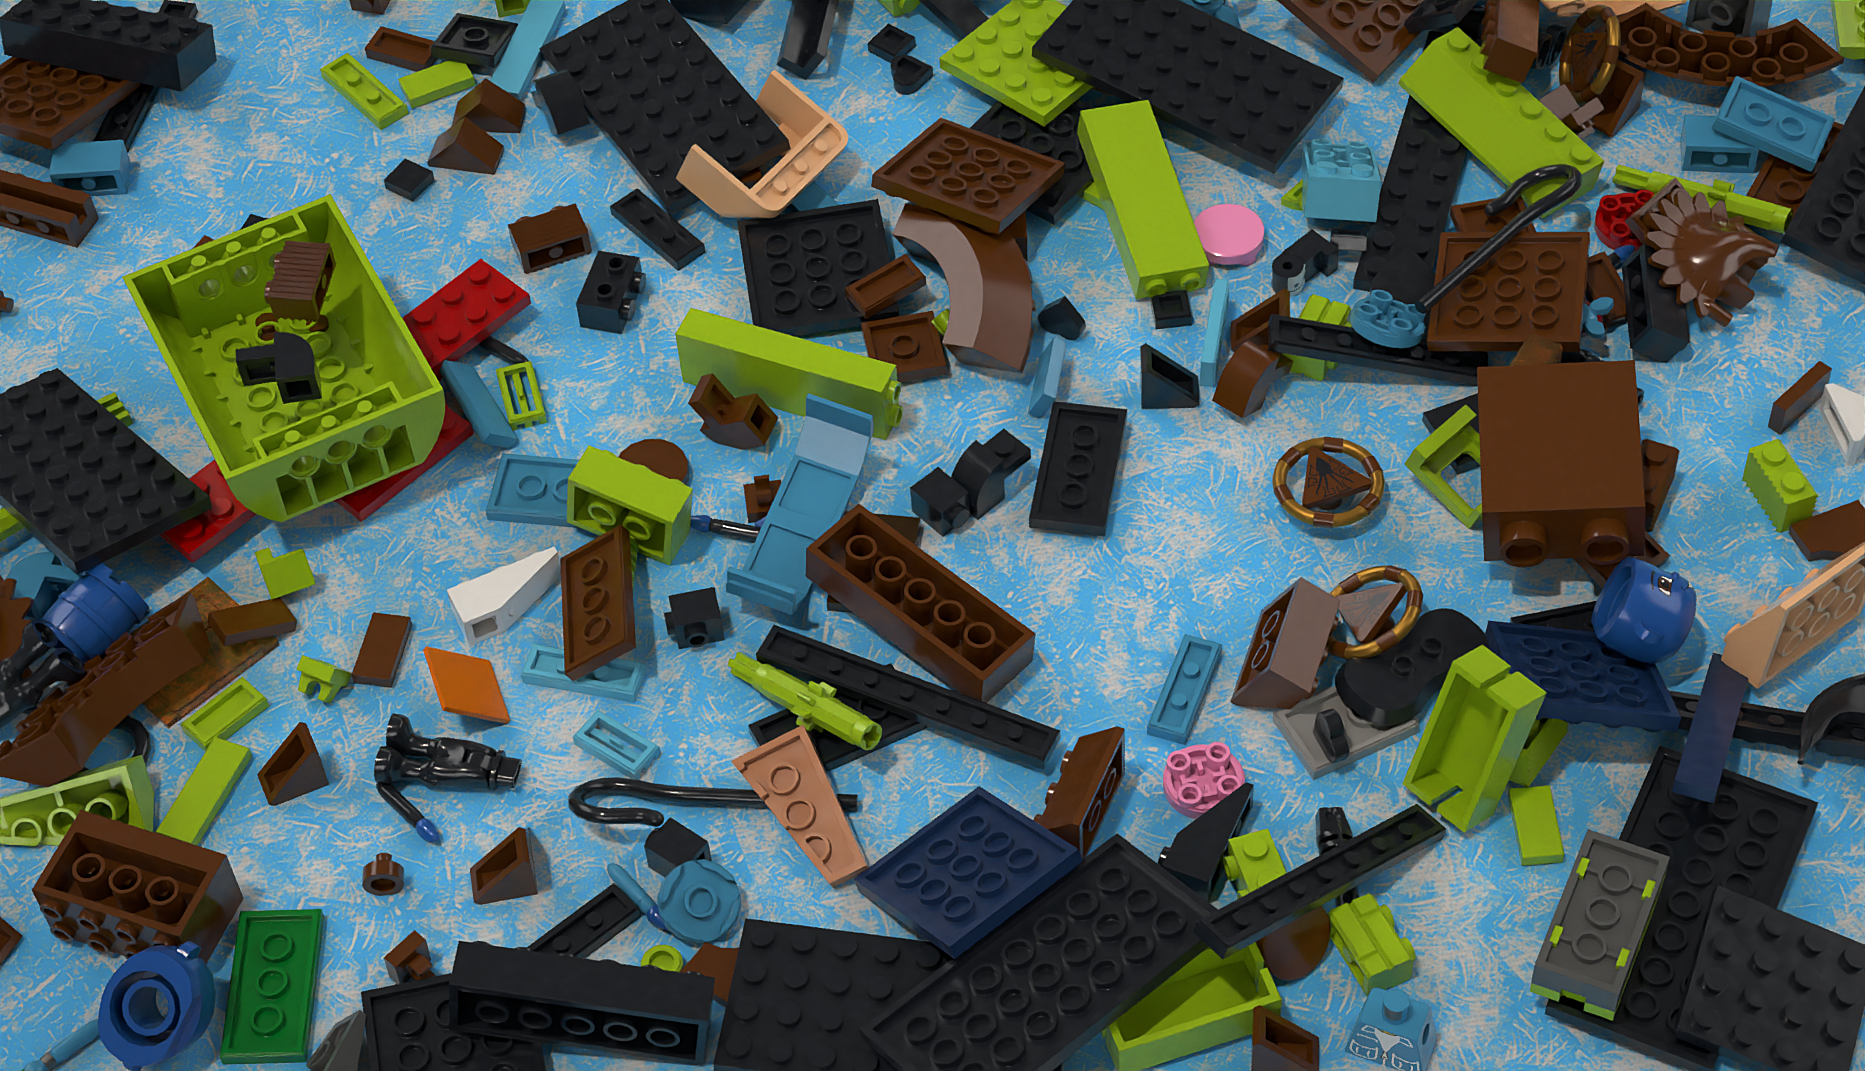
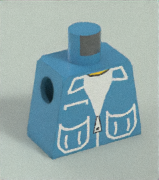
M1378 987L1371 988L1358 1015L1345 1052L1399 1071H1426L1437 1043L1431 1007L1425 1003L1410 999L1407 993L1400 989L1386 991Z

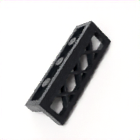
M839 0L792 1L777 66L807 80L826 56Z

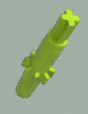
M1618 164L1616 174L1613 177V183L1637 190L1646 189L1655 194L1676 176L1657 171L1649 173ZM1676 177L1692 199L1698 192H1702L1710 208L1718 201H1723L1726 205L1728 219L1742 216L1746 224L1785 234L1792 221L1793 209L1734 193L1735 184L1715 179L1712 187Z
M737 652L735 659H729L728 666L732 668L730 673L752 684L753 688L763 693L764 696L798 715L796 724L799 726L804 725L809 732L813 728L819 732H823V729L864 750H871L879 743L882 736L881 726L870 720L869 717L834 698L837 689L824 682L817 684L813 681H809V684H806L792 675L769 664H762L742 652Z

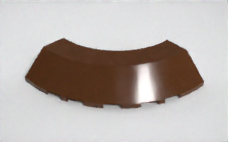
M1648 3L1618 17L1621 30L1619 52L1621 57L1645 69L1694 84L1731 87L1735 77L1738 76L1759 86L1778 85L1806 79L1844 63L1843 56L1797 18L1773 28L1756 31L1755 36L1735 37L1734 32L1704 30L1703 34L1683 29V23L1662 14ZM1603 25L1594 30L1593 33H1607V26Z
M911 201L905 203L892 235L911 256L924 258L941 266L947 279L950 293V311L942 344L961 364L1023 373L1034 330L1031 328L1032 311H1036V305L1032 299L1031 283H1033L1031 271L1015 238L1006 228L999 235L982 231L977 226L964 221L950 219L948 215L932 209L921 208Z
M191 592L147 617L150 622L142 627L136 635L132 636L127 632L122 634L105 650V657L101 658L98 654L83 664L85 673L79 679L67 682L63 691L59 687H55L36 705L38 708L30 713L25 720L17 724L15 728L19 734L12 743L6 740L0 745V777L50 787L82 770L87 759L98 744L128 714L164 686L203 663L210 643L195 598Z

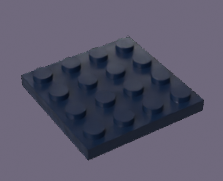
M1488 620L1485 632L1486 639L1491 651L1511 666L1509 673L1513 674L1519 671L1547 692L1535 720L1543 717L1561 719L1570 724L1590 722L1599 723L1609 728L1628 726L1642 728L1653 733H1658L1662 730L1677 732L1681 716L1655 663L1636 662L1608 649L1605 643L1597 638L1595 632Z
M979 786L855 877L854 882L859 892L955 959L1083 861L1079 849Z

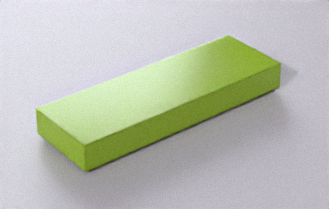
M349 53L344 54L320 69L322 78L380 130L409 114L407 105Z
M214 737L156 830V833L198 846L252 758L250 748Z

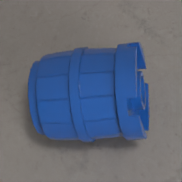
M102 563L82 572V577L58 596L57 601L41 619L42 622L51 628L58 639V643L54 648H66L78 657L82 664L98 654L101 658L105 657V650L125 632L129 633L135 624L139 625L150 613L147 611L149 607L143 598L125 580L119 582L110 576L114 571Z

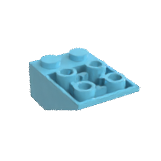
M1320 138L1313 139L1311 142H1302V208L1304 217L1376 222L1381 178L1373 147H1368L1366 143L1360 141L1347 142V145H1340Z

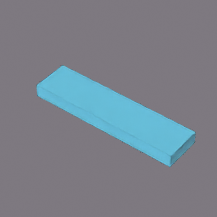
M530 0L490 80L520 101L542 59L539 48L550 42L566 10L564 0Z

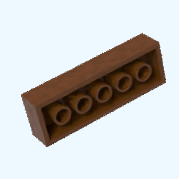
M860 504L855 506L806 548L805 577L963 695L987 703L1033 661L1036 633Z

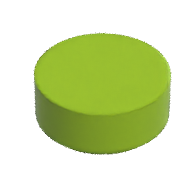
M670 945L654 946L647 950L641 959V967L653 965L662 970L680 972L684 968L680 952Z

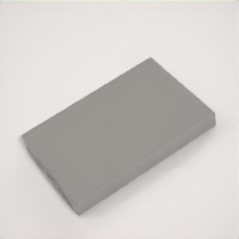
M1335 686L1311 696L1308 700L1300 701L1291 709H1282L1273 713L1274 724L1313 780L1415 735L1419 730V724L1414 718L1405 723L1388 726L1368 721L1353 711L1343 701ZM1332 708L1339 713L1342 719L1344 736L1349 746L1347 759L1336 763H1331L1327 759L1313 735L1317 713Z

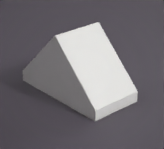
M1833 383L1826 384L1819 410L1847 466L1854 465L1865 448V396Z

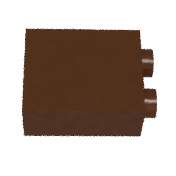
M1635 360L1477 367L1484 561H1504L1511 566L1525 568L1538 565L1545 559L1585 558L1594 564L1608 565L1617 563L1627 556H1645V493Z

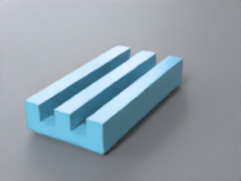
M597 710L573 736L574 745L630 779L638 780L641 777L640 771L642 769L646 771L651 766L650 760L652 758L657 759L661 755L660 746L600 710ZM598 724L643 753L641 755L623 745L618 739L606 735L595 728V726Z

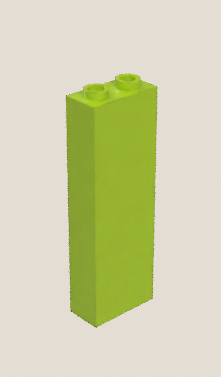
M1149 100L1080 111L1077 135L1135 299L1152 298L1156 294L1161 295L1172 291L1187 290V292H1192L1199 288H1205L1210 265Z
M695 308L689 309L675 333L682 379L685 383L697 386L703 375L713 373L734 397L757 393L769 407L803 417L806 416V397L809 393L873 415L874 428L872 437L886 440L892 428H897L903 416V406L899 405L901 382L897 381V369L894 364Z

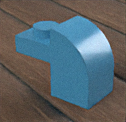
M40 552L18 562L8 573L6 579L14 578L17 581L13 600L23 597H31L34 600L33 606L24 619L31 620L36 618L41 620L53 605L54 600L82 577V574L77 575L68 566H62L60 559L53 552Z

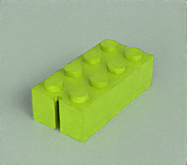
M1484 645L1475 648L1452 662L1402 783L1429 806L1460 787L1462 791L1439 804L1436 811L1464 833L1494 815L1547 692L1519 671L1510 674L1511 666Z
M1256 942L1225 959L1219 957L1208 947L1105 1028L1101 1034L1102 1037H1106V1046L1116 1070H1143L1252 1034L1253 1008L1259 1005L1281 1016L1282 999L1268 968L1263 969L1264 959Z

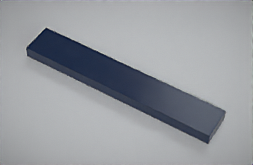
M1717 653L1712 654L1672 792L1709 803H1714L1748 682L1747 677L1721 661L1722 655Z

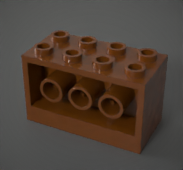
M80 810L32 888V892L40 906V911L44 914L50 931L55 937L65 942L76 940L88 944L89 947L99 953L108 954L110 951L123 955L127 960L149 947L158 945L181 946L185 942L191 941L202 947L198 956L207 964L244 899L226 854Z

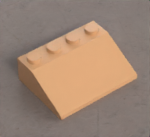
M1865 542L1834 559L1820 570L1814 568L1806 575L1803 582L1795 588L1792 586L1787 587L1774 603L1769 606L1762 605L1746 623L1743 625L1740 623L1735 624L1724 638L1726 646L1721 661L1747 677L1748 682L1758 689L1859 616L1865 603Z

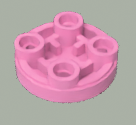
M1219 204L1205 209L1194 220V225L1209 265L1217 263L1248 266L1256 261V256L1264 243V225L1260 217L1249 208L1237 204Z
M1213 742L1209 745L1189 746L1168 755L1163 773L1164 794L1169 804L1176 811L1187 817L1197 819L1244 784V771L1239 761L1230 753L1229 747L1224 743Z

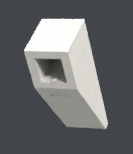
M555 546L542 552L533 553L527 558L507 566L498 567L492 572L472 580L463 581L457 586L447 589L452 612L469 646L505 632L561 577V566Z

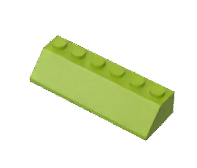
M1457 27L1432 41L1400 78L1398 84L1508 187L1524 174L1537 168L1555 164L1575 166L1582 174L1580 188L1566 201L1540 216L1542 219L1593 190L1604 160L1518 81L1483 69L1484 55L1480 54L1481 47ZM1552 179L1534 185L1521 194L1523 201L1530 206L1562 186L1567 179Z

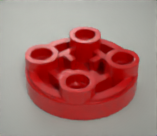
M1645 189L1639 190L1636 193L1603 196L1600 199L1594 221L1595 233L1601 242L1613 250L1621 246L1633 245L1635 247L1634 252L1637 251L1643 244L1625 223V220L1650 199L1654 193Z

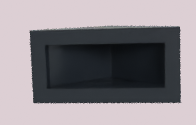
M1147 343L1140 346L1141 409L1195 408L1200 404L1198 376Z

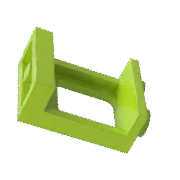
M1464 405L1415 447L1404 465L1470 529L1479 520L1482 521V503L1475 509L1470 507L1441 477V472L1462 454L1471 455L1480 464L1479 434L1470 426L1476 414L1467 405Z

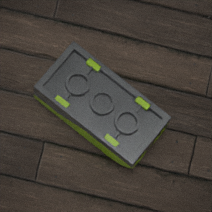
M1588 829L1535 962L1530 992L1558 1002L1561 996L1585 1003L1583 1011L1613 1021L1656 906L1670 857Z

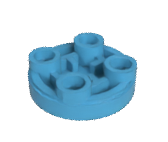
M1373 290L1370 297L1361 299L1354 304L1350 315V323L1357 333L1374 343L1393 348H1408L1417 345L1421 341L1425 330L1424 318L1426 313L1421 314L1418 312L1415 304L1406 305L1393 300L1392 295L1384 290Z

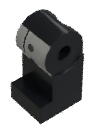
M1311 229L1274 259L1271 281L1273 291L1278 293L1285 288L1290 291V297H1293L1302 291L1303 284L1319 272L1326 277L1330 276L1338 269V248Z

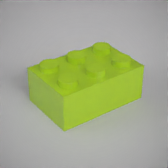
M588 445L568 477L567 522L598 536L622 525L629 531L630 537L637 542L638 553L670 566L690 532L693 488L686 486L677 479H669L654 473L644 465H635L623 460L608 450H600Z

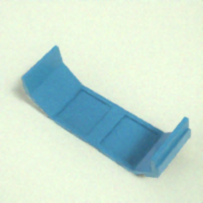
M808 393L806 397V416L793 459L743 569L739 570L729 566L727 570V593L793 615L799 609V605L805 602L813 585V582L805 577L806 548L843 517L856 488L864 459L867 455L874 428L873 415Z

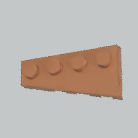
M804 725L731 761L833 888L858 876L869 868L815 745Z

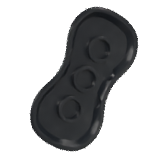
M1435 609L1419 616L1411 631L1398 644L1386 652L1370 658L1361 659L1353 657L1347 660L1336 673L1335 687L1343 701L1361 717L1380 725H1398L1416 717L1429 698L1442 688L1454 660L1481 645H1484L1490 651L1491 649L1483 630L1470 618L1453 609Z

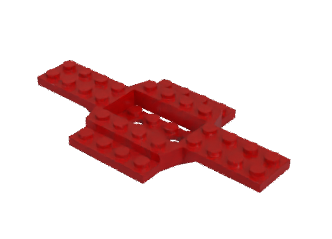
M479 259L402 319L440 382L443 377L439 370L444 360L456 362L529 306L531 300L529 293L484 260ZM445 400L442 428L437 441L423 463L338 498L334 502H337L362 522L474 434L472 425L450 409ZM215 459L189 478L210 496L212 509L159 534V536L192 563L257 515L237 500Z

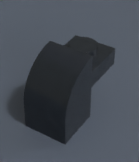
M566 69L533 80L536 88L535 91L531 92L534 103L543 108L551 133L560 135L590 124L578 88Z
M274 332V344L236 349V363L244 386L277 382L283 404L322 399L321 377L310 344L302 337L287 332Z
M1002 429L983 445L977 440L974 441L958 460L951 476L969 492L970 512L977 520L1005 499L1004 479L1031 459V449L1005 429Z

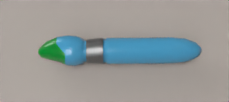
M98 1019L82 1026L49 1050L39 1060L27 1064L21 1071H49L62 1063L99 1035Z

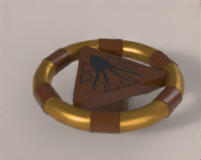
M1595 5L1587 8L1571 27L1562 47L1559 60V84L1561 86L1565 83L1578 105H1584L1602 93L1617 65L1621 43L1619 18L1613 9L1606 5ZM1597 18H1601L1607 26V33H1583ZM1594 71L1599 72L1597 77L1593 81Z
M1334 437L1313 438L1289 448L1278 460L1272 478L1273 492L1285 511L1304 523L1325 528L1351 525L1368 517L1380 504L1385 489L1383 470L1376 458L1360 445L1343 438ZM1324 452L1344 453L1355 458L1362 464L1369 478ZM1308 455L1302 505L1295 501L1287 486V474L1301 457ZM1370 490L1369 494L1355 508L1342 513L1309 510L1315 507L1327 511L1334 510L1341 505L1343 498Z
M1385 565L1361 570L1340 582L1330 594L1341 600L1338 609L1361 644L1351 645L1336 640L1331 635L1328 637L1325 647L1329 649L1331 655L1349 660L1353 657L1361 659L1370 658L1384 653L1398 644L1414 627L1422 611L1424 595L1415 576L1406 569ZM1379 580L1395 582V584L1355 592L1370 582ZM1407 592L1406 611L1395 625L1391 613Z

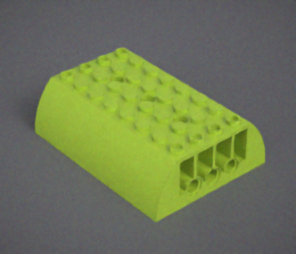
M331 194L122 276L230 490L238 501L254 513L270 520L284 522L423 463L431 452L443 424L445 414L444 390ZM285 241L331 244L336 266L320 314L327 317L329 322V328L325 332L316 331L310 333L309 329L317 321H312L311 324L306 326L304 319L292 321L289 318L286 320L280 318L278 323L268 321L256 327L255 321L259 315L272 313L270 304H267L265 301L264 291L267 281L273 280L275 256L277 253L283 252ZM273 325L275 331L292 333L302 337L310 344L321 377L322 399L283 404L277 382L244 386L236 363V349L274 344V339L269 341L260 339V336L263 334L262 328Z

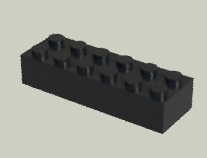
M21 0L0 17V32L4 55L182 92L217 61L212 24L198 22L193 18L182 19L168 16L163 12L152 13L138 10V8L133 6L122 7L112 5L103 0Z
M459 941L449 982V1030L703 1066L711 1023L715 977L705 976L695 971L682 973L662 970L653 965L640 967L620 964L611 959L598 961L577 958L569 953H559L556 955L535 952L526 947L507 948L493 946L484 941Z

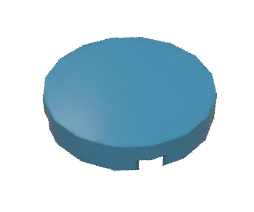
M705 859L687 861L673 868L662 881L657 896L658 912L665 927L679 939L692 943L710 942L723 936L735 924L740 912L741 896L736 885L737 882L733 875L722 865Z

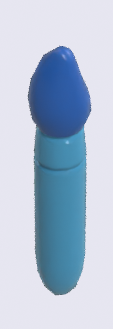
M610 863L607 866V871L613 882L647 915L648 921L651 924L668 931L659 915L658 906L625 869L620 865Z

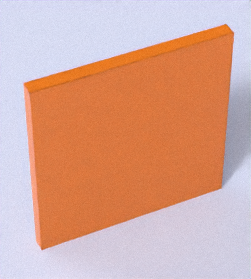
M428 646L423 649L443 711L504 724L509 723L510 718L490 660Z

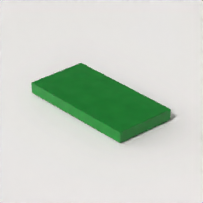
M322 909L240 911L220 1051V1059L223 1065L307 1062L324 924Z

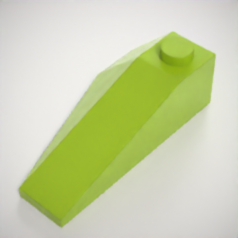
M139 755L76 773L50 787L38 785L0 797V844L35 847L37 845L59 846L80 810L153 832L154 791L143 756Z

